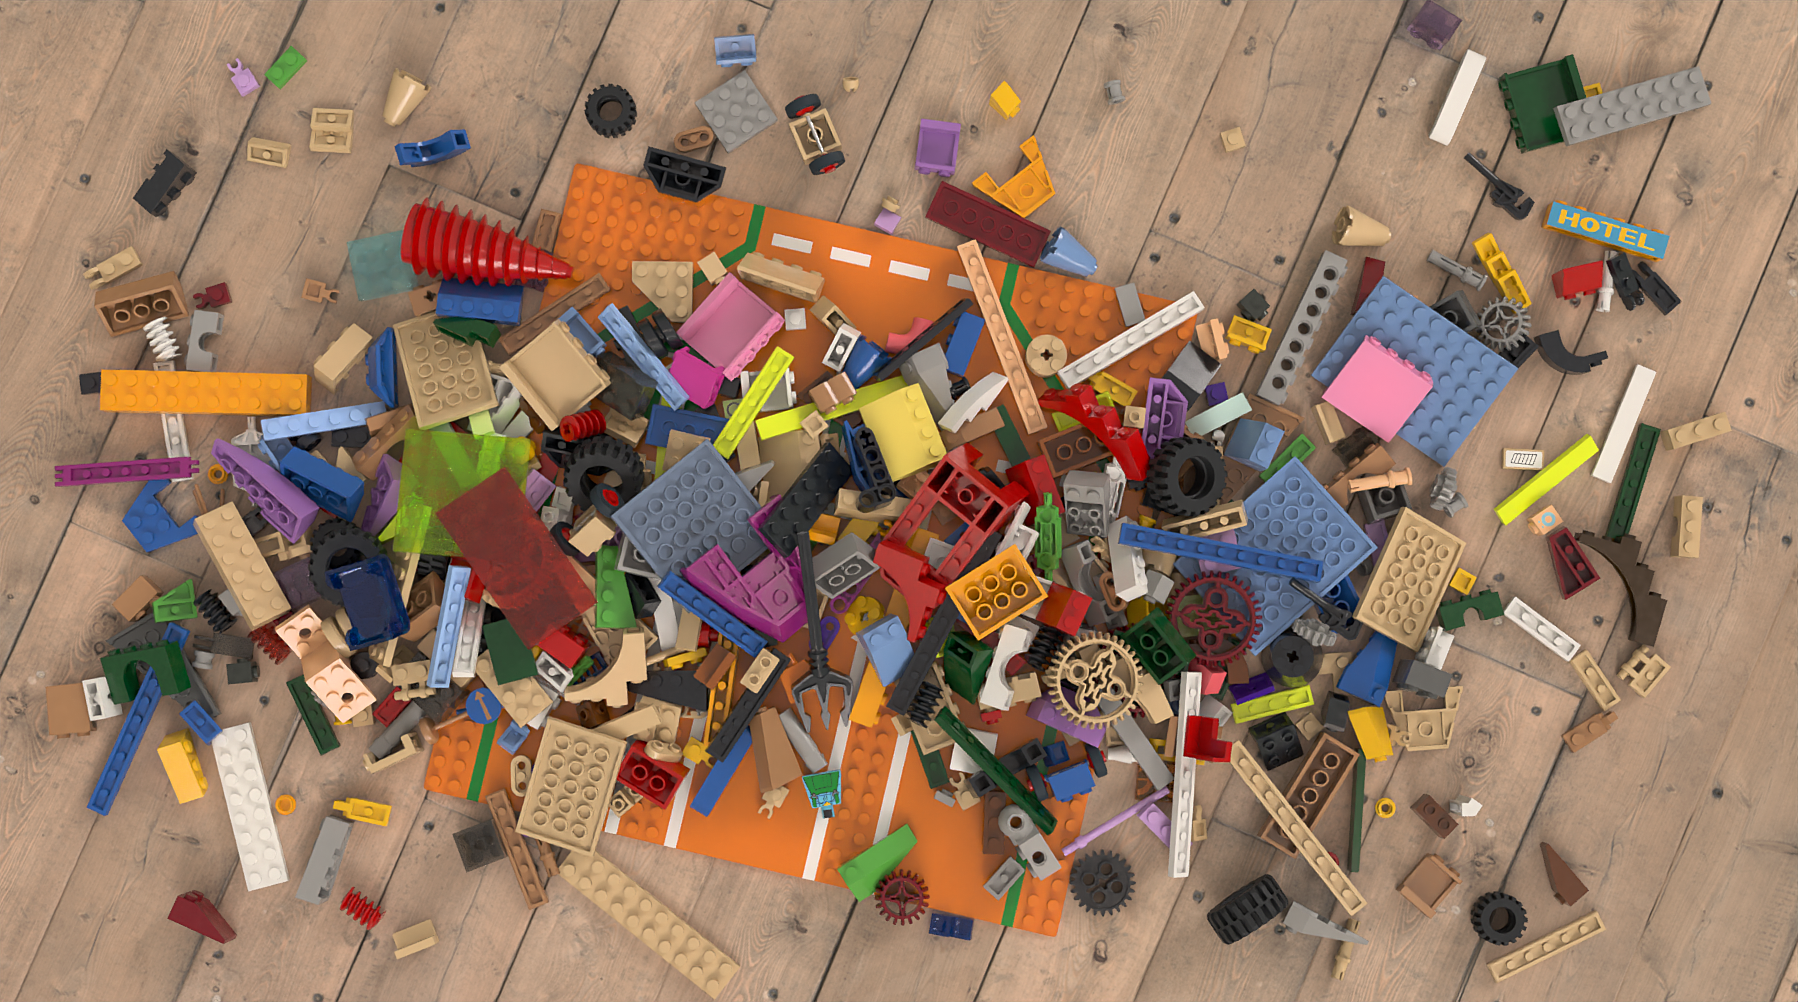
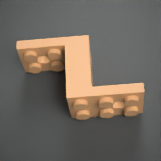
M308 604L276 626L275 631L301 659L305 682L338 719L344 723L377 699L374 693L351 669L349 657H343L328 641L320 625L323 621L322 618ZM303 628L311 630L307 635H301L299 631ZM344 693L353 694L350 699L341 698Z

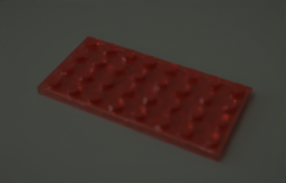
M503 467L435 513L528 650L598 604L506 467Z

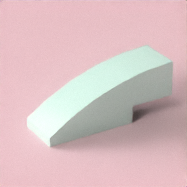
M1242 392L1185 421L1192 434L1196 432L1203 436L1248 413L1252 408Z

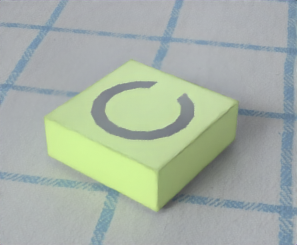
M743 398L723 401L725 418H731Z

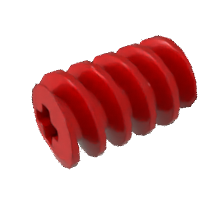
M597 409L564 416L560 421V434L568 442L592 435L595 436L598 433L602 434L606 431L607 426L605 417Z
M352 887L341 901L340 910L344 911L348 908L346 913L348 916L354 913L353 920L356 921L361 918L360 925L362 926L367 923L366 929L371 930L380 922L386 911L380 914V905L373 909L374 901L367 904L368 897L365 896L360 899L361 892L359 891L354 895L355 887Z

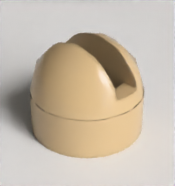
M843 78V88L845 91L850 92V89L855 92L858 89L859 78Z

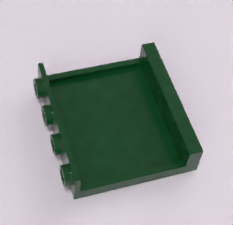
M1573 54L1565 56L1561 60L1511 74L1504 73L1499 77L1498 81L1499 89L1505 97L1504 107L1506 111H1509L1511 117V129L1516 134L1515 143L1517 148L1520 149L1521 154L1564 142L1553 108L1586 98Z

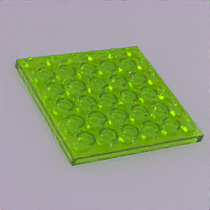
M406 429L393 551L519 562L531 439Z

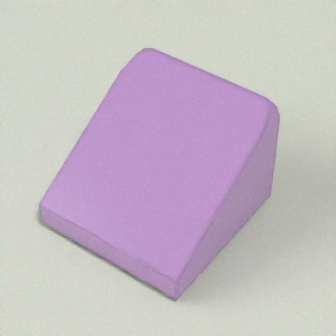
M883 208L874 222V226L892 235L901 217Z

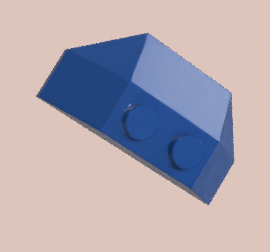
M387 327L370 345L368 354L365 355L366 365L369 366V374H366V384L390 408L395 409L399 407L396 336L394 328Z

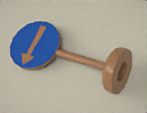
M478 688L468 696L465 712L438 724H435L429 717H423L419 720L420 730L425 740L430 745H433L439 740L438 729L466 716H469L476 723H492L499 717L502 704L489 688Z

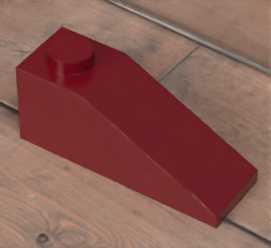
M1365 257L1350 315H1355L1384 275L1385 261Z

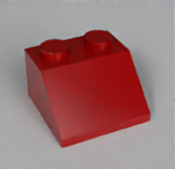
M1603 261L1565 268L1551 275L1556 298L1564 297L1565 301L1576 298V294L1583 293L1584 296L1595 294V290L1602 287Z

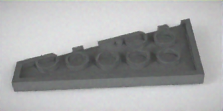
M151 613L109 638L106 642L114 648H120V651H124L123 648L132 645L140 648L139 645L148 642L156 645V642L162 640L169 623H155L154 615ZM183 648L181 654L191 688L168 696L175 699L183 706V709L195 700L213 719L222 713L197 670L192 666V662ZM139 660L136 668L146 676L150 665Z

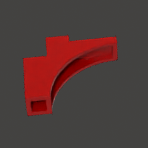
M884 540L878 544L873 563L886 570L900 586L909 609L910 626L907 640L915 643L924 637L927 631L925 624L930 619L933 609L945 601L947 595L944 592L946 585L925 577L930 569L928 564L930 557Z

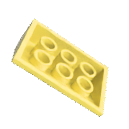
M919 383L899 389L859 408L865 427L870 428L874 433L893 482L935 468L943 456L947 454Z

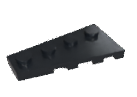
M697 670L647 671V680H643L641 683L627 681L628 692L708 712V687L694 677Z

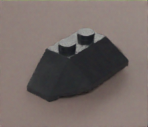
M648 146L643 164L659 193L696 203L722 187L727 169L720 165Z
M560 427L553 431L547 429L543 431L540 450L546 453L559 468L565 469L571 453H573L578 444L582 445L586 439L592 441L596 436H601V439H605V436L610 435L598 433L595 436L592 435L568 442L562 438ZM593 466L586 471L587 474L601 476L613 469L606 466Z

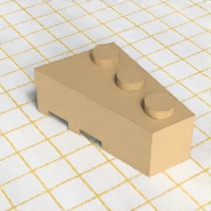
M1032 671L1006 678L1008 685L1014 690L1010 707L1017 705L1016 702L1024 700L1025 703L1036 701V697H1041L1036 672ZM982 683L977 696L980 710L984 709L985 713L997 710L995 707L980 703V691L986 684Z

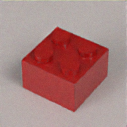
M558 621L548 628L537 646L571 669L580 662L591 644L586 636L581 633L577 635L571 630L572 627L568 623Z

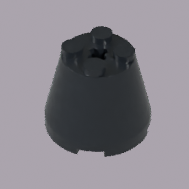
M1290 626L1262 650L1261 660L1266 674L1274 682L1285 687H1300L1308 684L1318 675L1323 663V652L1321 645H1311L1305 638L1294 632L1292 626ZM1296 651V656L1299 657L1298 661L1289 662L1287 654Z

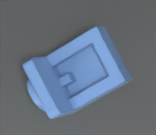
M513 719L510 726L497 740V744L513 755L526 740L530 730L527 725L520 728Z

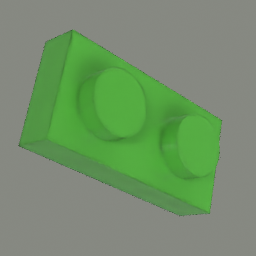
M290 46L264 75L281 90L307 60Z

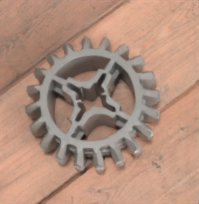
M1504 296L1502 302L1496 297L1495 304L1489 300L1488 305L1490 307H1481L1485 312L1483 314L1477 313V316L1481 318L1482 326L1475 330L1477 333H1481L1478 338L1484 340V345L1487 346L1491 343L1490 348L1493 350L1498 345L1499 351H1503L1505 345L1509 351L1511 350V344L1518 347L1519 344L1516 341H1525L1522 335H1529L1530 332L1525 330V328L1531 327V323L1525 321L1530 320L1531 316L1525 315L1528 309L1526 307L1522 308L1523 304L1521 302L1516 304V299L1512 298L1508 303V298ZM1503 309L1514 310L1518 317H1507ZM1496 312L1495 320L1488 324L1490 317ZM1502 318L1507 322L1504 329L1499 325V323L1502 324ZM1519 323L1516 332L1510 336L1511 328ZM1488 331H1500L1503 339L1491 337Z

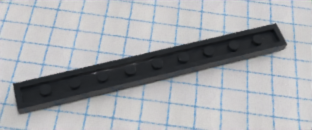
M997 532L990 535L956 580L988 561L1002 535ZM948 593L886 707L902 716L907 712L960 614Z

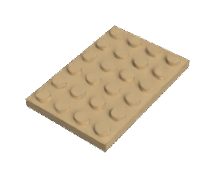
M436 311L393 325L418 427L421 431L499 406L483 344L476 340L471 347L438 332L433 324L435 319L440 318L436 315Z
M1401 507L1352 617L1411 651L1418 652L1466 542L1407 507Z
M550 716L545 726L515 832L593 857L627 741Z

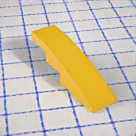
M1486 233L1471 242L1502 298L1506 296L1508 303L1512 298H1515L1516 304L1518 302L1523 304L1522 308L1531 305L1532 303L1516 270L1511 268L1504 252L1499 250L1492 233Z

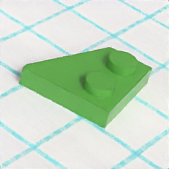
M192 579L187 580L152 603L155 623L195 619L198 617L196 606L193 605L195 595Z

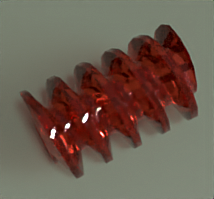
M267 624L251 631L247 638L252 637V643L258 642L257 648H264L263 653L265 655L270 653L269 659H276V665L282 663L292 652L289 650L290 647L288 645H284L285 641L283 639H278V633L272 634L274 626L267 629Z

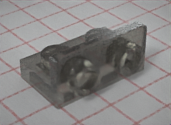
M1362 426L1354 430L1348 438L1340 441L1332 451L1340 458L1347 469L1349 467L1348 463L1355 457L1360 458L1369 445L1380 443L1372 431Z

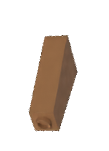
M766 706L760 707L749 725L759 788L761 793L775 790L803 774L776 708L767 709Z

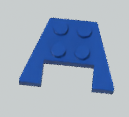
M169 479L148 481L122 520L146 552H152L198 534L193 526L194 519L198 517L197 515L179 527L156 498L160 491L172 483Z

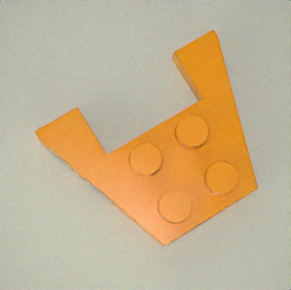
M1034 135L1019 146V149L1031 164L999 188L987 172L972 182L975 188L1022 218L1029 216L1056 194Z

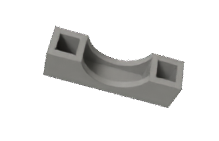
M1089 540L1062 549V561L1074 590L1085 593V595L1093 598L1084 616L1090 627L1108 622L1117 617L1118 613L1108 607L1104 595L1092 583L1090 568L1096 557L1091 550Z

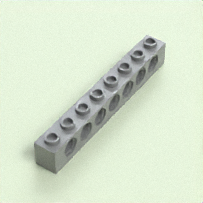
M1327 250L1322 253L1255 396L1277 406L1285 402L1288 396L1286 392L1288 385L1292 386L1297 377L1294 373L1297 367L1300 368L1305 360L1303 354L1306 349H1310L1314 341L1311 337L1314 331L1317 332L1322 324L1320 318L1323 313H1327L1331 305L1328 301L1331 295L1335 296L1339 288L1337 282L1340 277H1344L1348 269L1345 266L1348 260ZM1324 271L1332 273V280H1327L1324 277ZM1321 289L1324 292V298H1318L1315 290ZM1307 307L1315 309V316L1308 315ZM1299 325L1306 326V334H1301L1298 331ZM1293 342L1298 345V352L1290 350V343ZM1283 360L1288 361L1290 364L1288 371L1281 367ZM1276 378L1281 381L1282 386L1280 389L1273 386V379Z

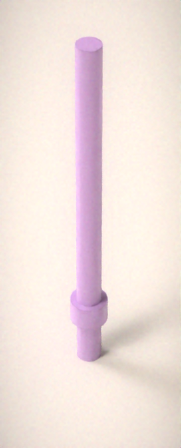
M1166 786L1084 836L1076 837L1074 842L1061 849L1064 855L1067 856L1078 848L1081 850L1091 840L1141 811L1150 801L1154 803L1169 794L1168 788Z

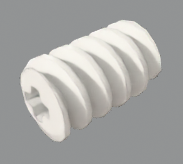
M167 317L153 320L143 327L144 331H151L146 335L147 339H153L149 343L150 346H157L152 351L154 354H159L156 357V361L165 362L182 356V354H175L179 346H172L176 339H169V336L173 334V331H166L170 324H163Z

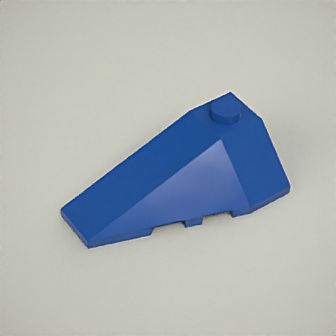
M1375 631L1369 638V643L1366 647L1358 651L1356 654L1357 658L1352 664L1348 663L1344 668L1336 687L1366 703L1380 707L1388 690L1398 643Z

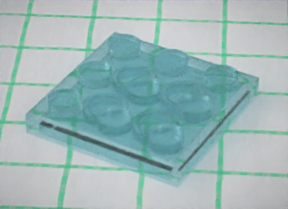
M403 230L347 242L358 300L360 302L412 291L414 287L419 286L412 264L403 263L401 260Z

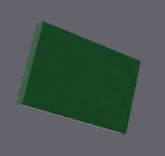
M523 615L482 626L498 686L539 675Z

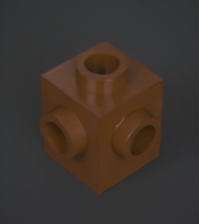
M591 699L583 700V705L576 708L579 720L584 728L591 729L611 720L604 700L593 702Z

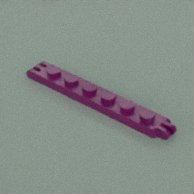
M191 457L54 466L55 471H62V474H55V479H62V482H55V487L191 478L192 474L200 473L199 468H192L194 465H199V460H191Z

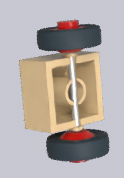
M817 94L799 96L785 107L786 114L790 119L803 116V118L789 123V128L804 164H809L813 175L831 173L845 163V157L841 151L842 145L826 108L810 114L821 106V101Z
M600 483L591 490L590 499L593 505L576 520L574 527L567 522L560 521L550 529V539L561 553L567 556H575L581 551L588 557L592 552L596 553L599 551L606 539L609 541L616 533L615 527L617 524L610 516L625 505L622 497L613 487Z

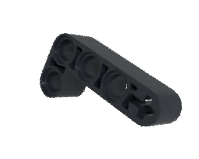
M861 427L853 438V445L870 489L860 493L856 500V508L862 513H869L889 506L896 496V489L873 431L870 428ZM866 455H873L875 457V461L868 460ZM879 473L883 479L877 480L873 474ZM881 492H887L890 498H883ZM862 498H868L871 505H865L862 502Z

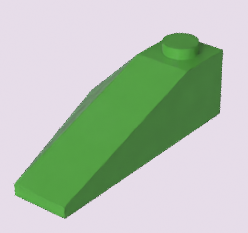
M905 824L838 866L837 870L860 902L875 893L876 888L881 887L879 881L885 882L884 876L886 874L890 876L891 872L895 870L918 840L908 824Z

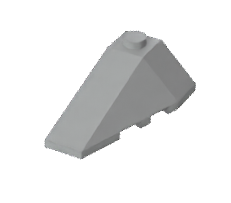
M937 343L915 353L899 366V369L908 386L919 383L932 418L939 429L943 431L945 429L941 428L938 422L955 401L951 398L950 387H952V384L947 376L948 361L940 344Z
M1296 901L1293 902L1283 922L1286 924L1285 929L1294 934L1298 931L1304 934L1367 945L1369 942Z

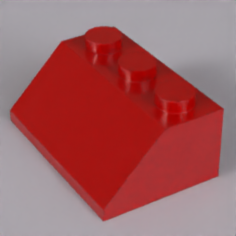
M1044 454L1005 470L1009 483L1017 481L1031 493L1024 501L1031 507L1024 520L1026 527L1035 524V517L1037 516L1036 507L1044 505L1043 493L1045 492L1052 493V505L1059 508V515L1066 512Z
M637 739L621 763L617 781L666 810L691 769L680 762L673 763L649 757L644 751L647 742Z

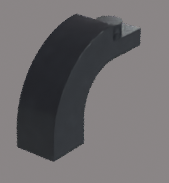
M1559 330L1534 337L1535 343L1539 345L1537 350L1542 359L1550 367L1564 374L1581 375L1591 372L1590 367L1602 365V361L1608 359L1606 351L1588 356L1571 354L1563 346Z

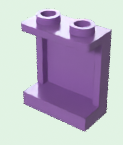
M921 119L915 170H919L918 173L929 175L930 172L938 173L941 177H950V175L955 174L961 124Z

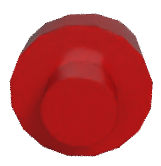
M703 620L697 647L710 648L712 642H718L719 632Z

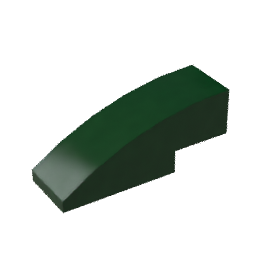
M447 317L433 321L438 332L471 347L477 340L493 348L501 336L496 325L478 319Z

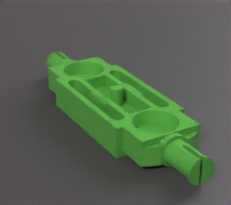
M1045 492L1043 493L1044 505L1036 507L1035 531L1039 533V536L1035 542V557H1037V567L1044 570V579L1053 582V570L1059 568V558H1062L1061 517H1059V508L1052 505V493Z

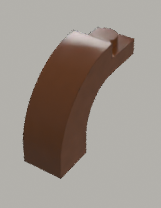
M1206 635L1204 638L1205 643L1209 645L1214 644L1216 636ZM1223 638L1221 646L1217 650L1212 651V653L1222 654L1236 646ZM1198 639L1189 640L1188 645L1199 652H1206L1200 646ZM1241 652L1238 653L1240 660H1237L1235 656L1231 657L1233 660L1232 664L1228 662V659L1224 660L1227 684L1249 683L1247 663Z

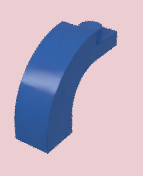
M465 129L449 130L443 135L428 141L399 143L394 146L400 165H411V167L435 164L456 157L471 149Z

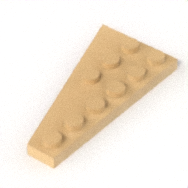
M566 556L555 567V570L565 589L568 590L575 607L583 617L582 619L596 645L599 646L604 655L607 665H610L620 649L623 629L595 628V576L574 556ZM635 619L637 627H644L645 650H647L659 636L641 619Z

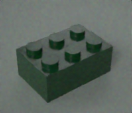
M1158 607L1120 636L1126 645L1131 646L1130 650L1135 651V656L1139 658L1142 665L1158 685L1162 684L1197 656Z

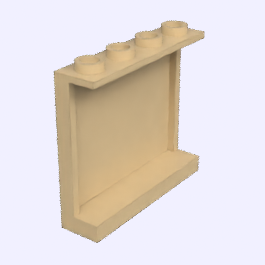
M560 319L554 321L551 326L499 367L551 431L560 426V421L564 416L576 413L611 384L607 372L603 369L601 370L596 365L597 361L593 355L587 354L583 349V343L577 337H573L569 332V326L564 321L561 322Z

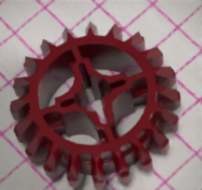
M903 869L899 871L900 876H896V872L892 871L893 878L890 879L886 874L884 878L887 882L879 881L880 886L883 888L875 889L877 893L881 894L874 897V900L881 901L876 904V908H884L879 914L882 916L887 913L886 921L894 917V925L897 924V919H901L902 926L905 925L904 919H908L909 924H912L911 917L914 916L916 920H919L920 917L917 913L925 914V910L921 907L929 906V903L923 901V899L930 898L929 894H923V892L928 891V887L921 888V885L925 882L924 879L917 882L916 880L919 877L917 873L911 878V870L907 871V876L903 875ZM899 881L897 892L885 895L888 887ZM905 881L913 884L919 894L908 892L905 889ZM901 887H903L904 896H908V899H905V902H903V907H901L900 899L896 898L901 893ZM919 900L917 906L912 911L906 913L907 903ZM886 901L897 903L899 913L892 911L887 906Z

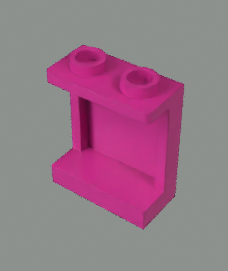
M686 346L674 353L672 357L673 364L668 371L689 395L690 398L688 400L705 409L714 404L725 375L723 371L726 368L722 366L713 368L689 354L690 348Z

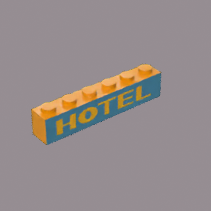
M1560 200L1553 201L1547 206L1541 227L1543 229L1654 262L1664 258L1670 236L1664 235V232L1661 230L1644 229L1645 226L1633 223L1631 225L1625 223L1624 219H1611L1601 212H1587V209L1584 207L1567 206L1566 202Z

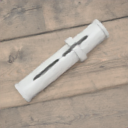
M1605 251L1602 287L1597 290L1599 298L1596 311L1604 312V310L1605 312H1610L1611 295L1614 294V289H1612L1613 279L1606 260L1617 255L1618 252L1611 251L1610 253Z

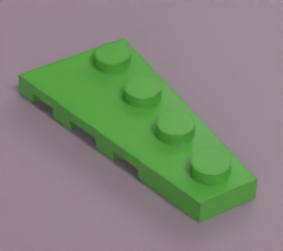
M602 545L599 551L595 553V628L623 629L637 627L624 572L614 570L618 546Z

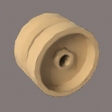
M350 607L340 608L335 612L336 618L329 616L320 623L328 641L345 658H348L357 651L356 645L363 647L372 641L365 624Z

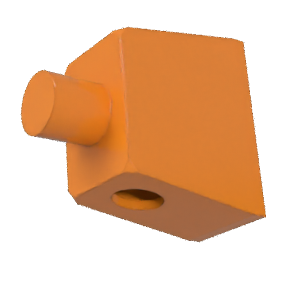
M790 653L786 656L791 661L780 677L789 702L793 704L795 700L791 692V685L807 671H810V665L805 659L797 663L793 654ZM811 689L809 691L802 693V698L814 692L815 690Z

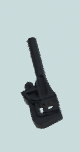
M1468 152L1464 159L1495 186L1496 190L1490 193V197L1494 200L1492 205L1503 208L1516 220L1525 219L1535 202L1528 197L1523 201V204L1515 207L1514 204L1518 201V198L1524 194L1522 189L1499 179Z
M1295 578L1289 581L1290 586L1322 608L1324 614L1320 613L1318 619L1322 623L1329 625V630H1334L1347 640L1357 638L1363 625L1362 622L1352 618V621L1346 625L1348 627L1347 630L1341 626L1342 624L1345 625L1347 619L1353 615L1350 611L1327 602Z

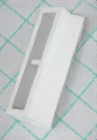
M1460 794L1456 800H1449L1450 813L1460 816H1476L1482 807L1473 798Z

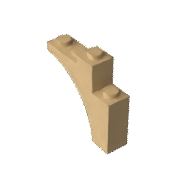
M644 627L623 628L622 643L611 664L591 680L567 686L564 693L565 701L579 703L582 700L591 699L593 702H598L607 698V706L621 708L624 705H628L627 681L641 683L643 680H647Z

